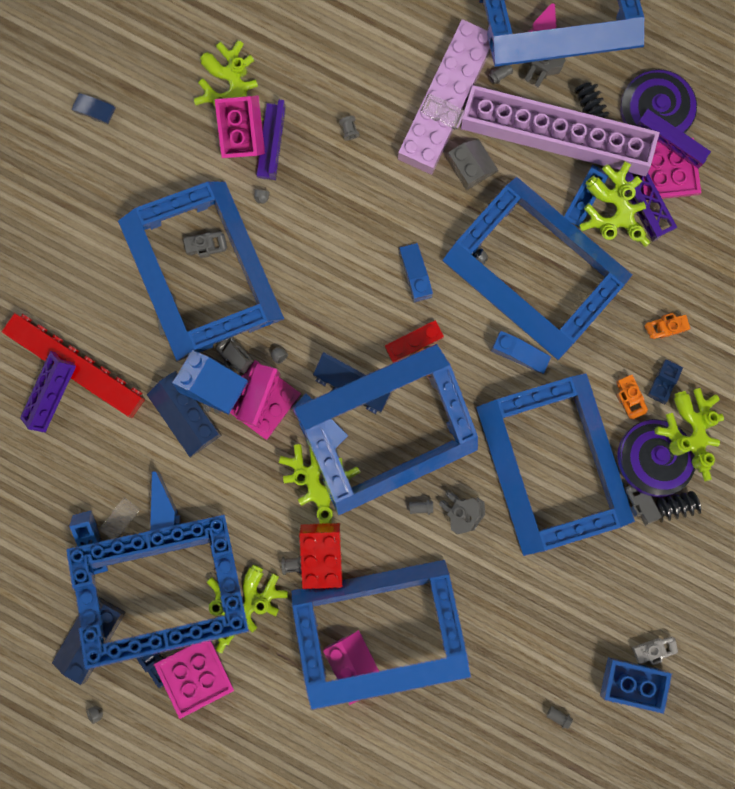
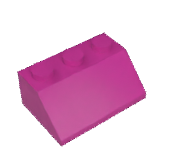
M257 364L256 368L252 367L249 374L251 381L249 386H245L242 397H244L243 402L238 404L235 411L237 420L258 428L261 427L280 377L278 369Z
M359 630L323 649L337 680L379 671ZM357 701L348 702V703H349V705H352L353 703H355V702H357Z

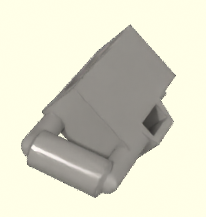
M674 637L657 638L632 647L639 664L649 661L652 665L661 663L663 658L678 652ZM668 643L670 651L667 652L664 644Z

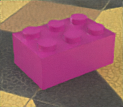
M259 95L215 99L221 157L233 158L265 154Z

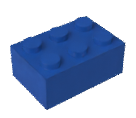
M608 657L600 697L607 701L664 714L672 673Z

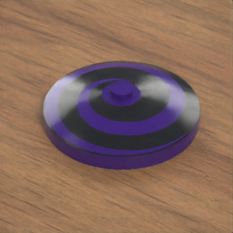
M649 70L635 77L625 89L620 104L621 116L625 124L636 126L647 109H649L683 133H686L695 120L697 100L692 87L680 75L668 70Z
M660 419L644 420L631 427L620 441L618 448L620 470L626 481L643 494L654 497L672 495L683 489L693 477L695 468L692 464V459L695 455L692 451L679 456L672 454L669 447L672 441L666 436L655 434L657 426L668 428V422ZM678 427L680 433L684 436H687L686 433Z

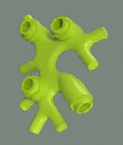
M237 40L232 50H228L222 42L216 45V48L229 62L225 67L219 63L213 54L206 52L201 56L202 66L212 76L227 80L230 88L225 93H217L204 78L201 79L198 84L203 88L205 94L194 98L196 106L203 103H212L215 107V99L247 96L248 90L258 87L256 79L249 82L241 80V77L247 73L246 67L254 62L251 55L245 59L238 57L244 45L243 42Z
M624 161L618 172H615L609 164H606L602 170L615 183L614 189H608L599 177L596 178L595 176L589 178L585 184L594 197L603 202L613 203L617 211L614 216L605 218L589 203L584 209L591 216V219L579 224L580 229L585 231L590 228H599L605 239L612 240L617 235V228L624 227L627 229V233L632 240L640 241L646 247L650 244V241L646 237V232L641 224L636 222L634 218L636 212L646 209L644 201L637 204H630L628 200L635 196V187L642 180L638 176L630 182L625 180L626 174L632 165L627 161ZM626 190H630L628 194H624Z
M701 388L693 390L699 408L698 413L693 410L690 396L686 391L676 393L674 398L679 414L693 428L692 435L684 436L680 433L673 413L665 415L668 428L657 426L655 434L666 436L672 441L669 446L670 451L676 456L692 451L695 455L692 459V464L699 473H702L705 482L712 480L709 470H711L715 462L714 455L706 452V447L708 445L715 447L720 445V440L709 437L706 429L723 421L724 416L723 414L710 411V408L720 400L719 397L713 395L708 400H705Z
M301 444L294 445V458L280 456V464L294 469L292 475L283 476L284 484L295 482L300 486L307 485L308 492L298 499L300 505L302 506L310 501L315 502L318 507L317 517L319 523H332L331 498L326 486L322 485L319 481L321 470L312 448L309 447L311 465L306 467L303 464ZM339 458L340 463H341L342 468H343L342 458ZM357 466L349 471L344 470L348 481L361 473ZM300 474L305 476L304 481L298 480ZM324 510L328 511L329 516L327 518L322 517V512Z
M254 564L252 567H249L243 581L245 597L243 606L248 629L252 633L258 628L251 619L252 612L255 611L257 614L267 612L277 616L279 609L271 606L270 601L275 598L288 599V591L275 589L279 576L273 573L264 592L261 594L257 592L256 589L263 576V568ZM211 577L207 584L214 590L216 598L209 604V612L214 616H225L219 584ZM258 603H263L264 609H259ZM215 604L220 606L219 611L214 609ZM235 635L217 639L219 643L215 651L223 653L225 646L230 644Z

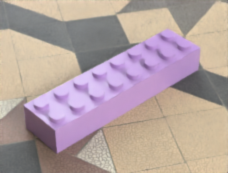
M461 20L398 152V160L426 173L433 174L469 98L472 85H475L491 51L487 30Z

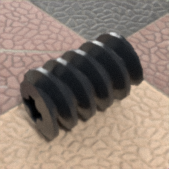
M587 82L578 86L574 92L578 94L577 99L580 101V107H583V113L605 118L610 114L609 111H602L607 106L606 104L600 105L604 98H597L601 91H594L598 84L592 85L591 82Z
M689 491L688 494L682 492L680 496L674 494L672 497L666 496L665 499L663 497L657 499L656 507L662 516L659 519L660 522L664 521V516H666L668 521H671L672 514L676 519H679V513L685 518L687 511H689L691 516H694V510L701 514V504L694 491Z

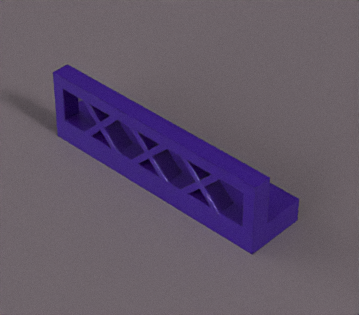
M278 100V105L268 103L266 105L263 127L265 154L259 156L257 178L276 180L286 111L284 100Z
M647 109L636 125L637 127L660 132L657 140L659 143L698 169L706 162V158L711 153L710 150L649 109Z
M627 172L625 180L630 182L634 177L630 172ZM647 173L646 176H641L642 182L639 186L635 187V196L630 201L632 204L644 201L646 209L636 213L653 242L662 235L676 229L677 226L651 177ZM642 185L650 188V196L642 194ZM651 201L658 203L660 207L659 213L651 211L649 207ZM660 218L667 220L670 227L662 230L658 224Z
M50 351L20 417L28 430L46 433L76 368L73 362L61 360L56 352Z

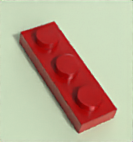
M436 320L384 347L392 363H395L443 339L444 335Z

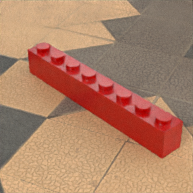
M16 313L13 314L1 331L3 334L45 362L50 351L56 352L61 360L73 362L76 368L71 376L72 380L127 417H134L145 401L141 397L142 392L134 387L130 390L125 386L127 382L119 377L112 378L109 376L111 373L109 370L102 366L97 368L93 365L95 363L94 360L86 355L82 358L78 355L79 350L71 345L67 348L62 344L64 340L56 335L49 336L46 334L48 331L46 328L39 324L34 326L31 324L32 319L23 313L21 316Z

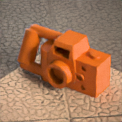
M673 313L664 315L661 319L647 322L644 326L651 339H661L691 329L686 315L676 317ZM654 325H656L658 333H656Z
M633 375L618 380L616 383L620 392L616 396L619 402L623 404L628 417L635 419L646 414L648 408ZM640 403L641 408L631 412L630 407Z

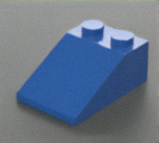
M194 350L191 351L173 381V385L179 393L228 415L248 383L245 378L210 357Z

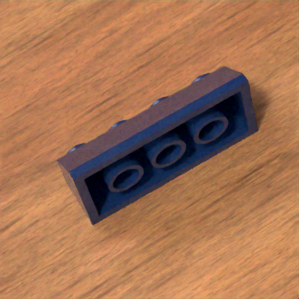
M325 352L322 353L313 373V376L316 378L315 382L324 387L327 384L333 387L332 390L366 376ZM392 391L365 403L364 405L367 406L366 410L375 415L377 412L381 414L392 395Z
M174 371L160 380L147 396L191 458L222 435L208 414L203 410L199 401L177 391L173 381L178 372Z
M98 596L105 642L109 643L126 612ZM78 616L52 664L63 676L82 685L87 682L94 668L85 669L79 633L81 624Z

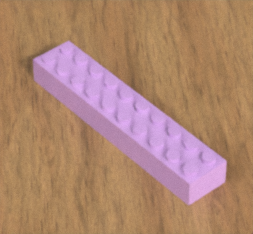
M472 85L461 126L462 130L603 166L609 164L611 168L619 170L624 161L632 164L628 172L646 176L651 167L660 133Z

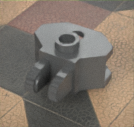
M558 58L529 62L530 69L525 81L529 82L533 73L540 76L535 82V86L539 88L544 78L546 79L549 75L560 73L566 59Z
M447 491L446 496L455 502L454 506H450L443 500L440 501L439 505L448 512L451 530L457 535L475 530L485 516V502L479 497L468 500L459 498L453 492Z

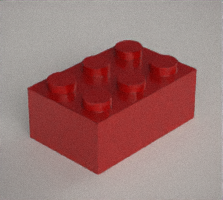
M340 523L301 524L299 536L303 589L341 588L343 575Z

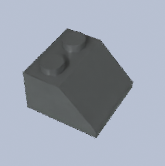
M479 139L465 142L448 152L447 161L466 191L499 171Z

